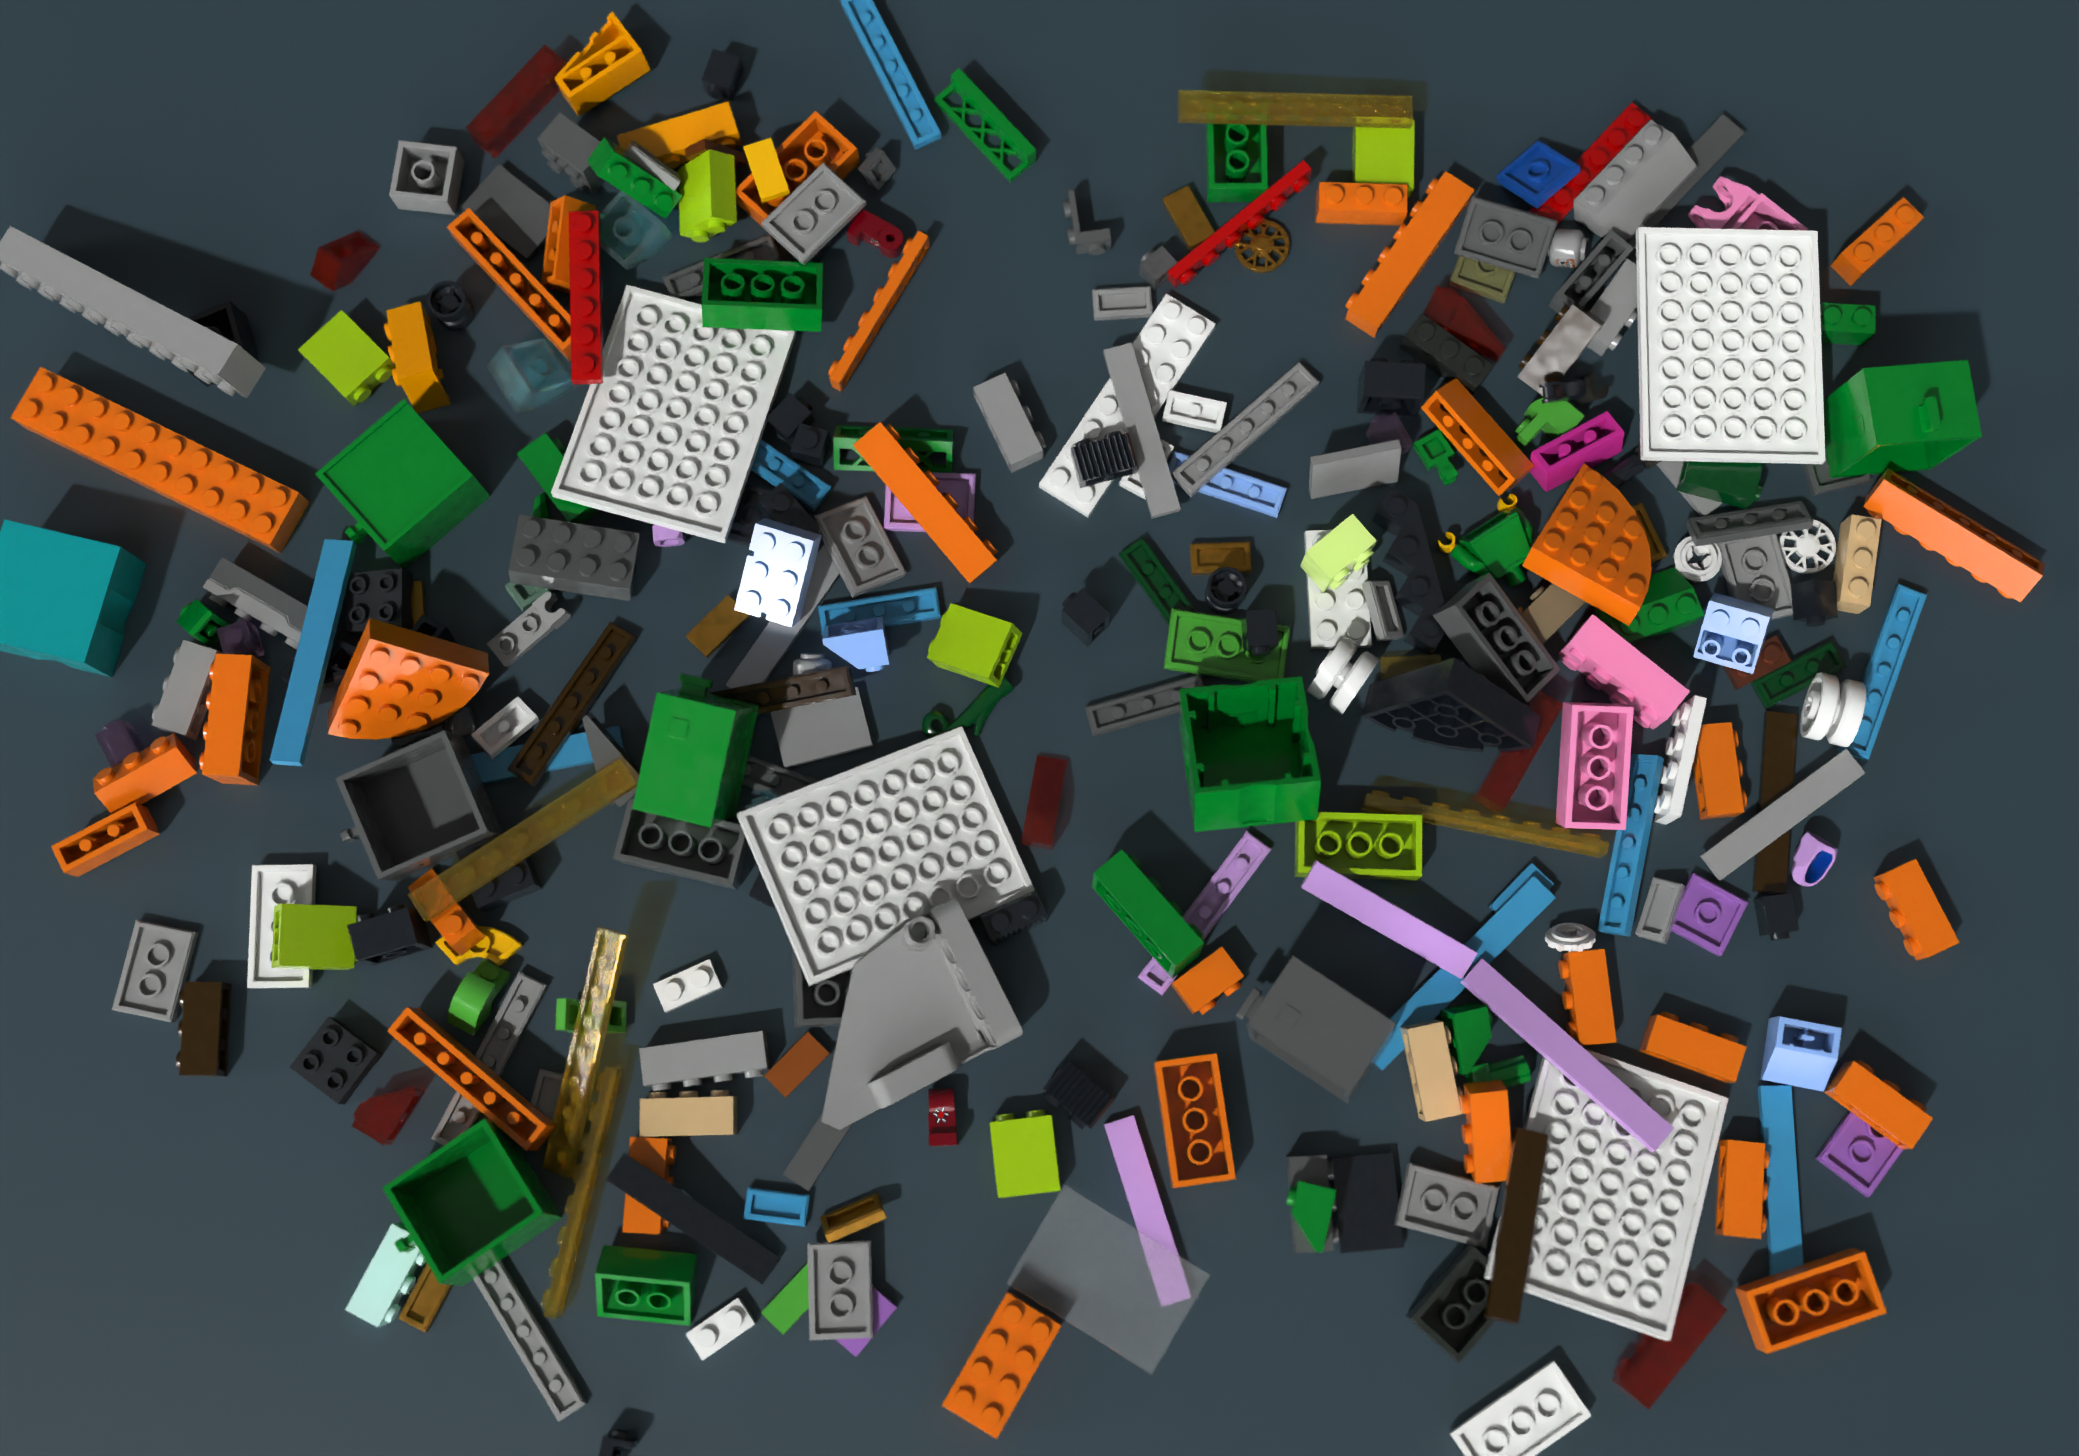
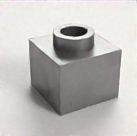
M1161 246L1156 251L1153 249L1148 251L1141 258L1139 274L1155 291L1168 280V270L1178 262Z

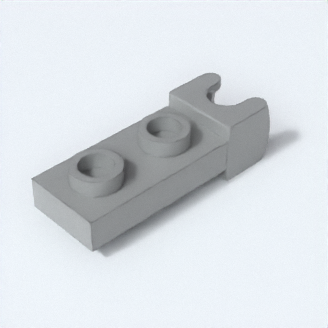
M547 591L532 603L529 609L487 643L505 667L509 668L554 629H558L571 618V613L563 608L558 609L554 613L551 612L553 604L558 600L553 592Z

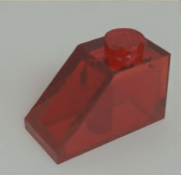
M355 231L320 246L310 275L332 292L351 284L377 254L379 247L361 233Z
M410 1087L369 1098L357 1107L353 1115L355 1121L352 1127L382 1145H392L424 1091L420 1088Z

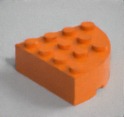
M1585 464L1582 465L1522 565L1628 626L1642 606L1649 589L1652 571L1650 546L1645 529L1635 510L1615 486L1604 476Z
M369 618L327 713V734L350 739L377 740L401 737L419 732L446 720L463 708L483 685L489 675L488 653Z

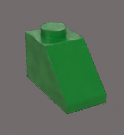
M197 598L184 606L180 612V617L176 621L192 637L212 649L217 646L233 627Z
M1475 1002L1440 1010L1441 1020L1444 1026H1448L1451 1034V1044H1448L1450 1056H1454L1458 1073L1462 1075L1469 1074L1492 1037L1491 1013L1487 1006Z
M1296 1181L1295 1187L1289 1186L1286 1205H1290L1289 1212L1312 1250L1323 1253L1336 1190Z

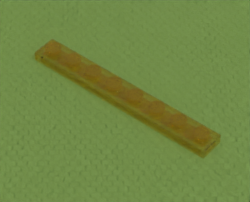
M1179 90L1178 123L1411 128L1413 124L1412 96Z
M618 759L408 894L423 920L428 922L637 787V783L622 760Z
M1373 790L1372 794L1367 793L1363 798L1361 810L1380 814L1422 815V822L1597 858H1602L1608 853L1609 842L1601 841V836L1596 834L1583 833L1581 837L1571 835V830L1566 828L1552 827V831L1541 829V824L1532 821H1522L1521 825L1510 822L1511 818L1502 815H1492V818L1480 816V812L1477 810L1462 809V812L1452 811L1449 805L1443 803H1432V806L1420 804V800L1413 797L1404 796L1402 800L1390 798L1389 793Z
M597 927L553 1123L557 1126L549 1136L542 1167L564 1178L573 1177L628 940V935L607 927Z
M606 1067L605 1072H600L597 1079L596 1090L600 1091L597 1103L593 1102L590 1107L588 1121H592L589 1134L585 1133L580 1148V1151L584 1152L581 1165L577 1164L573 1174V1183H576L574 1195H569L566 1202L565 1214H569L566 1227H561L557 1238V1245H561L558 1258H553L550 1266L549 1276L553 1277L551 1287L545 1290L542 1298L541 1307L545 1308L543 1315L545 1317L557 1319L562 1317L623 1070Z

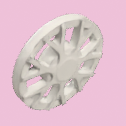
M1813 519L1812 526L1818 528L1815 536L1808 534V529L1802 530L1803 535L1800 537L1793 531L1789 532L1791 536L1786 535L1788 532L1781 533L1779 544L1786 566L1793 571L1802 574L1817 573L1826 568L1833 560L1836 552V541L1831 530L1820 521ZM1826 535L1829 543L1820 545L1818 538ZM1784 540H1794V548L1784 547ZM1819 550L1829 554L1826 561L1817 555ZM1794 552L1801 557L1796 564L1788 558ZM1813 557L1815 568H1807L1806 559Z

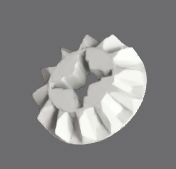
M1691 536L1686 537L1677 545L1673 555L1675 568L1684 578L1692 580L1694 583L1708 581L1713 578L1722 565V554L1716 543L1695 546ZM1692 552H1695L1697 556L1707 555L1701 562V567L1697 563H1687L1693 557Z
M1561 923L1546 931L1545 941L1548 943V947L1556 948L1559 952H1582L1583 949L1592 948L1593 943L1596 942V934L1592 929L1582 924Z

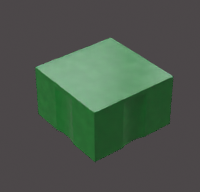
M1302 676L1261 680L1245 685L1222 684L1179 689V730L1194 832L1317 820L1321 778L1315 745L1308 729L1309 712Z

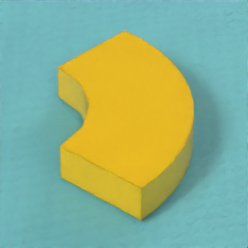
M484 926L478 927L486 937L462 956L450 947L444 937L435 942L457 966L468 959L481 957L490 959L501 967L524 946L510 934L496 928Z

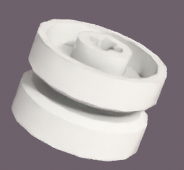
M1346 636L1325 657L1315 673L1317 674L1307 689V692L1320 700L1327 695L1332 686L1337 688L1329 701V706L1341 715L1345 712L1380 660L1366 651L1360 655L1354 665L1349 661L1357 651V644Z
M1822 672L1817 673L1807 691L1801 712L1800 733L1802 737L1818 741L1826 735L1829 744L1848 747L1854 740L1862 721L1866 703V686L1864 683L1846 679L1840 684L1837 676Z

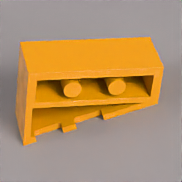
M613 12L608 15V22L598 33L594 32L589 37L590 42L581 53L577 51L554 78L564 98L578 117L650 71L642 50Z
M421 301L386 310L388 323H384V328L388 340L392 342V345L388 346V352L392 363H395L396 368L392 369L396 386H402L416 413L451 405L449 396L446 394L440 381L444 379L442 369H438L436 359L438 351L430 319Z

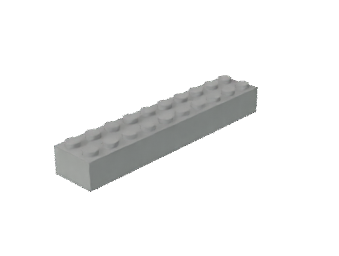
M12 226L8 228L0 241V269L14 278L18 276L16 278L18 283L30 290L39 288L37 292L50 301L54 302L55 299L60 301V305L73 313L81 312L84 318L96 325L98 323L105 324L104 328L119 337L121 334L127 336L126 339L139 348H143V346L150 348L148 351L162 360L166 358L172 360L171 363L185 372L189 370L194 372L196 377L208 384H211V382L217 384L220 390L230 396L238 393L248 398L266 369L237 343Z

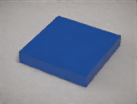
M1538 140L1498 173L1496 178L1499 184L1538 209L1580 173V167L1577 163Z

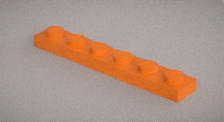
M918 231L914 239L910 237L907 240L902 251L903 257L899 263L895 262L889 270L888 282L884 287L880 286L873 298L875 303L871 310H866L862 314L858 323L860 328L855 336L850 335L845 342L843 348L845 352L840 361L836 359L831 365L828 375L830 376L831 386L840 392L844 390L930 248L928 235Z

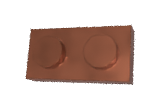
M1775 635L1764 641L1753 674L1723 665L1722 667L1735 690L1791 662V659L1779 638Z

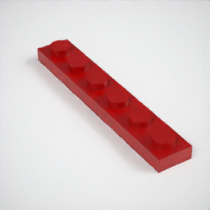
M1632 102L1575 162L1580 167V173L1538 209L1533 207L1529 213L1556 220L1557 227L1574 209L1575 198L1650 120H1654Z
M1304 160L1169 269V282L1175 288L1181 283L1186 285L1196 277L1197 270L1203 265L1208 267L1219 258V252L1226 247L1232 248L1242 239L1241 234L1249 228L1251 230L1257 228L1264 221V216L1268 212L1279 210L1287 202V197L1294 191L1299 193L1305 189L1310 183L1311 167Z
M598 210L569 212L571 381L573 385L602 384L603 337L600 213Z

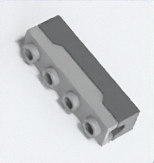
M222 557L203 586L204 589L212 593L209 599L224 608L228 603L236 607L234 612L236 615L248 622L252 618L262 622L259 628L274 637L278 632L286 636L287 638L284 642L297 650L308 606Z

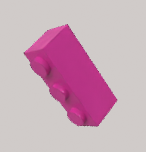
M1606 411L1532 451L1530 461L1535 467L1530 473L1543 490L1548 492L1576 477L1583 464L1592 468L1622 452L1624 431L1609 412Z

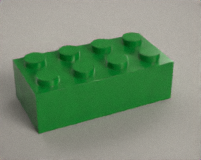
M704 258L702 327L821 332L823 263L807 262L803 265L801 262Z
M1120 850L1093 873L1092 888L1173 979L1200 956L1204 944L1201 939L1204 936L1193 923L1190 925L1186 923L1181 917L1183 914L1182 910L1173 900L1168 902L1161 894L1163 890L1159 883L1153 877L1147 878L1140 870L1142 865L1131 853L1127 856L1123 850Z

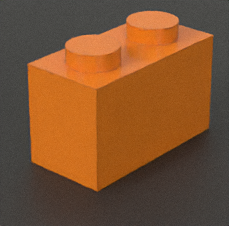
M1220 947L1175 980L1171 986L1192 1014L1200 1011L1204 1015L1217 1005L1214 1001L1216 997L1223 992L1228 997L1242 987L1239 981L1244 975L1225 949Z

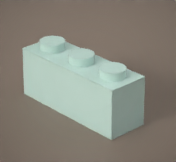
M402 1223L391 1224L345 1309L376 1327L386 1326L387 1323L391 1324L395 1320L401 1308L398 1305L403 1294L407 1295L415 1284L416 1278L413 1276L419 1265L423 1266L426 1263L417 1245L409 1253L399 1252L394 1242L409 1235L408 1230Z

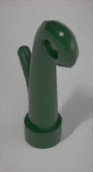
M1005 677L999 688L988 684L951 724H949L947 717L942 712L931 711L923 718L922 730L926 736L933 738L961 726L966 730L976 722L973 733L974 736H979L993 708L1002 698L1010 694L1014 687ZM934 719H939L942 723V730H933L930 726L931 722Z

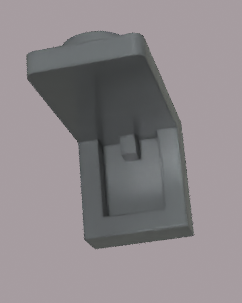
M1074 189L1068 190V200H1063L1065 218H1071L1072 227H1067L1069 245H1075L1076 255L1084 253L1100 255L1105 253L1106 250H1111L1110 228L1080 232Z

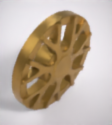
M1264 219L1259 225L1261 234L1254 235L1250 228L1248 229L1249 233L1245 231L1241 234V236L1251 238V244L1239 241L1234 246L1238 261L1246 269L1257 273H1267L1279 268L1285 262L1289 253V238L1285 230L1277 223ZM1268 227L1276 230L1271 237L1265 234ZM1283 239L1285 246H1274L1273 241ZM1250 249L1253 255L1245 260L1241 253ZM1273 251L1281 257L1276 263L1270 258ZM1256 258H1265V267L1255 266Z

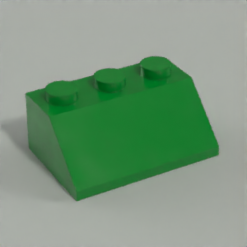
M1675 567L1651 575L1649 589L1642 606L1629 626L1594 607L1598 619L1632 646L1692 625L1704 616L1694 588Z
M603 1245L595 1271L597 1316L691 1326L697 1283V1254Z

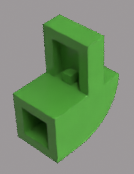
M1544 398L1538 399L1526 410L1524 415L1527 418L1516 429L1515 432L1519 435L1514 443L1522 451L1541 430L1554 440L1576 428L1585 416L1567 401L1542 404L1541 400Z
M483 959L473 973L468 972L460 983L450 1004L447 1022L474 1036L490 1016L492 1002L509 981L510 972Z
M569 998L557 999L556 1030L581 1034L626 1033L627 1002L608 999L588 1001Z

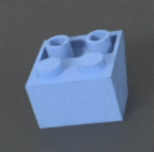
M1714 592L1707 606L1693 657L1753 674L1766 639L1774 609Z
M1781 1016L1769 1018L1760 1080L1824 1091L1838 1059L1842 1028Z

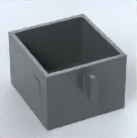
M446 730L335 778L356 826L340 831L341 838L344 842H354L359 840V837L361 838L378 880L400 881L457 856L456 851L504 832L469 752L464 736Z
M1292 956L1265 998L1260 996L1262 991L1254 987L1236 1016L1241 1020L1245 1017L1249 1019L1247 1028L1250 1039L1349 1104L1392 1039L1396 1023Z

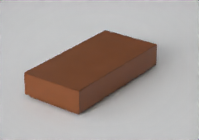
M807 1032L764 1077L787 1098L830 1053L810 1032Z

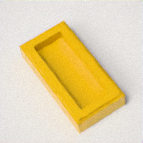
M768 138L743 146L762 203L789 195V188L772 139Z

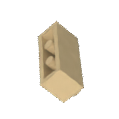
M1851 514L1840 523L1833 574L1838 611L1860 614L1870 607L1882 519Z
M1432 1020L1400 1027L1418 1118L1427 1122L1462 1114L1459 1098L1463 1093L1460 1087H1456L1454 1075L1458 1074V1069L1454 1056H1450L1448 1044H1451V1034L1448 1026H1444L1443 1021Z
M729 1090L710 1091V1097H698V1091L679 1092V1098H667V1092L648 1093V1099H640V1137L737 1135V1097L729 1096Z

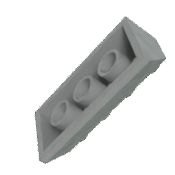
M1650 120L1575 198L1574 220L1601 238H1604L1612 230L1628 242L1636 234L1638 227H1642L1697 169V165L1673 133Z

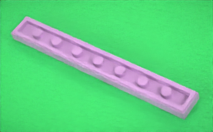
M1484 959L1479 960L1460 982L1650 1152L1656 1151L1674 1129L1673 1126Z

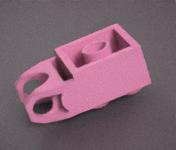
M1722 176L1717 179L1712 187L1724 203L1725 211L1714 212L1695 205L1688 214V217L1697 228L1808 230L1764 194L1761 193L1759 195L1750 187L1733 182Z

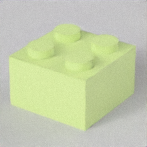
M1351 514L1306 551L1300 567L1323 593L1329 588L1335 591L1347 581L1346 577L1351 573L1352 569L1358 572L1370 562L1369 558L1374 554L1372 549L1376 539L1354 514Z

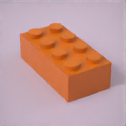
M814 111L776 149L790 194L823 162L842 180L860 163L858 149L817 111ZM752 173L736 188L737 204L759 225L789 196L786 195L762 203Z
M215 653V661L210 665L209 673L212 680V688L206 698L209 715L208 722H205L203 726V738L206 741L205 750L200 755L199 765L203 775L222 784L258 785L271 667L252 655Z
M1217 1053L1154 1062L1172 1188L1236 1179Z
M1849 1248L1735 1287L1755 1348L1767 1354L1887 1313L1866 1253L1855 1248Z
M1007 1291L943 1401L942 1406L997 1439L1060 1330L1062 1323Z

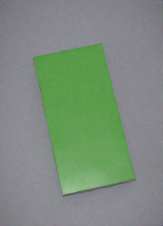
M1172 608L1163 669L1252 683L1261 680L1284 678L1290 627L1277 625L1279 645L1273 651H1270L1269 655L1253 656L1252 652H1243L1241 619Z

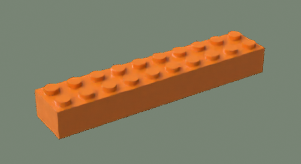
M41 366L11 416V419L24 428L279 553H282L310 503L299 492Z

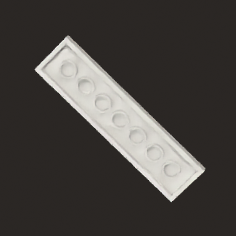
M1168 294L1164 296L1132 344L1154 419L1166 403L1169 390L1174 391L1216 326L1214 322ZM1110 378L1039 483V488L1087 518L1090 517L1114 479L1080 488L1071 459V448L1075 447V443L1084 439H1092L1095 442L1104 439L1106 434L1114 431H1120L1121 434L1126 433Z

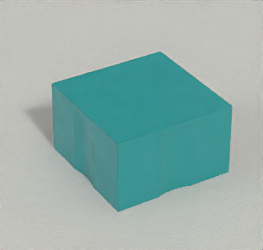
M4 519L0 531V651L37 660L58 661L71 668L112 677L124 640L126 621L135 604L147 564L120 546Z

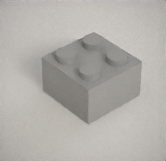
M399 140L389 196L398 209L456 215L465 160L457 147Z

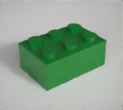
M1266 105L1207 106L1205 119L1207 202H1253L1268 189Z

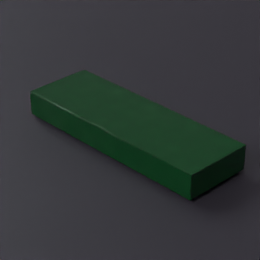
M1143 537L1118 553L1121 561L1168 626L1172 608L1194 611L1193 605Z
M1830 641L1752 681L1750 684L1763 707L1767 709L1810 687L1817 673L1822 672L1833 675L1846 668V665L1833 642Z

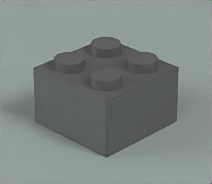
M559 112L537 138L543 149L541 153L548 159L547 165L559 175L565 173L570 177V182L581 191L587 189L594 195L604 184L605 180L595 174L587 160L600 141Z

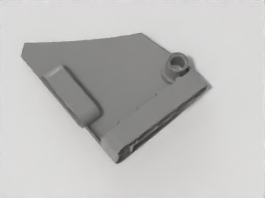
M955 898L909 920L902 929L853 965L821 1122L841 1130L878 1109L885 1108L956 1071L962 1064L984 1052L997 1049L1023 1035L1020 1023L960 904ZM915 923H919L925 928L926 933L922 940H918L912 935L911 930Z

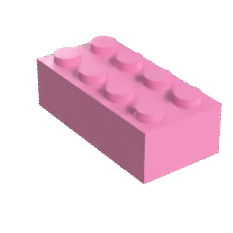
M1593 614L1581 625L1558 653L1563 658L1562 662L1565 666L1573 671H1580L1586 676L1585 680L1589 685L1597 690L1602 689L1610 695L1609 699L1613 704H1625L1634 707L1633 714L1635 716L1633 718L1644 728L1650 727L1654 730L1665 722L1690 692Z
M1563 702L1556 824L1564 828L1626 830L1634 707L1625 704Z

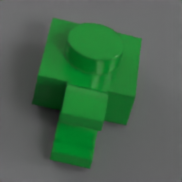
M1440 429L1413 444V449L1427 471L1436 467L1439 477L1445 486L1456 481L1455 477L1458 476V473L1449 461V459L1454 457L1455 453Z

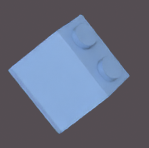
M883 616L823 626V645L856 668H866L867 672H874L884 669V665L889 664V649Z

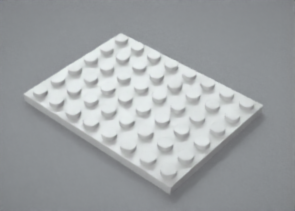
M1638 227L1636 230L1641 460L1823 464L1826 458L1818 231Z
M626 285L603 348V383L590 384L553 485L552 497L726 544L767 423L766 418L770 414L796 337V331L702 327L701 304Z
M962 726L737 813L739 823L809 986L852 969L855 963L902 929L909 920L952 898L958 901L969 921L1035 890ZM915 923L912 926L911 932L914 938L918 940L924 939L926 931L923 925Z
M1587 1050L1674 1127L1656 1151L1650 1152L1545 1057H1542L1523 1128L1548 1134L1524 1292L1664 1341H1669L1672 1337L1728 1098ZM1499 1222L1484 1278L1489 1280L1491 1278Z

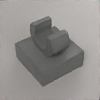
M875 148L872 153L868 152L866 154V160L862 164H857L856 168L870 187L879 191L897 169L883 150Z

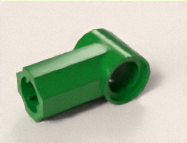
M1523 1055L1493 1064L1487 1062L1473 1066L1469 1074H1465L1468 1083L1501 1080L1506 1088L1531 1081L1529 1066Z

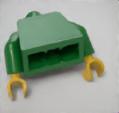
M1509 494L1507 499L1511 505H1506L1499 498L1497 509L1500 513L1460 538V544H1455L1453 533L1446 532L1445 536L1451 541V544L1444 545L1441 541L1437 540V546L1443 553L1451 552V556L1464 568L1480 576L1490 573L1496 579L1504 575L1509 585L1515 586L1526 579L1519 565L1525 561L1532 546L1533 525L1520 507L1516 508L1517 496Z

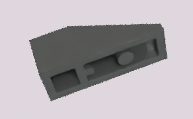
M589 713L582 720L599 785L604 789L601 794L612 806L617 804L620 808L628 802V799L635 796L640 767L592 713Z

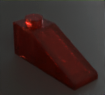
M1437 285L1423 314L1476 353L1499 362L1505 351L1504 345L1464 297L1459 296L1458 292L1450 287L1442 288Z
M1037 755L1026 811L1022 845L1052 850L1067 760Z

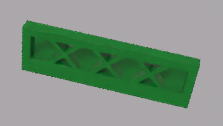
M958 68L950 75L951 84L934 98V102L1011 183L1036 162V149L964 72ZM956 92L963 99L962 108L949 107L945 100ZM965 115H978L982 119V127L969 128L965 124ZM997 135L1001 139V148H988L984 144V136ZM1004 155L1017 156L1022 163L1010 171L1003 164Z
M836 425L833 436L834 470L874 471L853 446L855 442L874 426ZM893 427L901 436L897 441L904 450L910 447L921 460L917 463V466L922 472L929 470L930 472L952 473L954 429ZM840 448L853 449L859 456L854 461H841ZM933 452H946V465L933 464L927 457Z

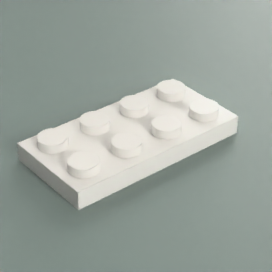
M1332 530L1305 531V553ZM1367 565L1358 572L1352 569L1351 573L1346 577L1347 581L1335 591L1329 588L1324 593L1306 573L1310 650L1335 649L1344 636L1355 642L1357 648H1370L1372 646L1370 613L1362 584L1368 581Z
M1695 695L1684 702L1680 708H1676L1673 713L1671 724L1675 726L1673 737H1669L1665 748V754L1669 755L1667 766L1662 768L1660 778L1662 789L1656 799L1654 822L1667 825L1682 815L1707 698Z
M252 865L247 988H312L313 969L272 968L274 906L281 903L315 905L316 865Z
M1552 1360L1451 1430L1449 1434L1464 1456H1535L1590 1418L1591 1414L1555 1361Z

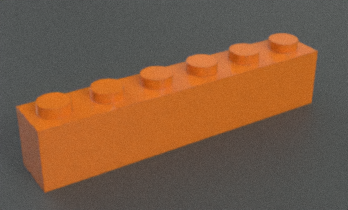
M1446 171L1440 179L1434 178L1425 192L1428 194L1425 201L1421 202L1419 200L1409 214L1413 217L1408 225L1402 223L1393 238L1397 241L1392 248L1386 246L1377 260L1380 262V265L1376 271L1370 269L1361 283L1364 285V288L1359 294L1354 292L1345 305L1348 309L1345 318L1347 321L1373 338L1376 337L1470 202L1475 191L1473 188Z
M470 208L465 210L447 226L454 239L570 362V314Z
M879 422L855 442L853 446L969 584L973 583L998 561L994 557L998 551L987 538L982 542L977 537L975 532L978 530V527L968 516L964 519L960 517L955 511L959 505L949 493L943 496L936 486L940 483L929 470L925 473L922 472L917 466V463L921 460L910 447L905 450L897 442L901 436L891 424L884 427Z
M1887 468L1866 496L1863 507L1867 509L1871 516L1891 523L1897 532L1914 537L1925 549L1929 551L1935 550L1945 556V559L1951 565L1963 567L1971 572V575L1976 580L1991 584L1997 588V591L2002 596L2008 599L2013 598L2021 603L2043 576L2045 563Z
M406 1007L387 1030L388 1033L526 1151L538 1150L557 1125L421 1009Z

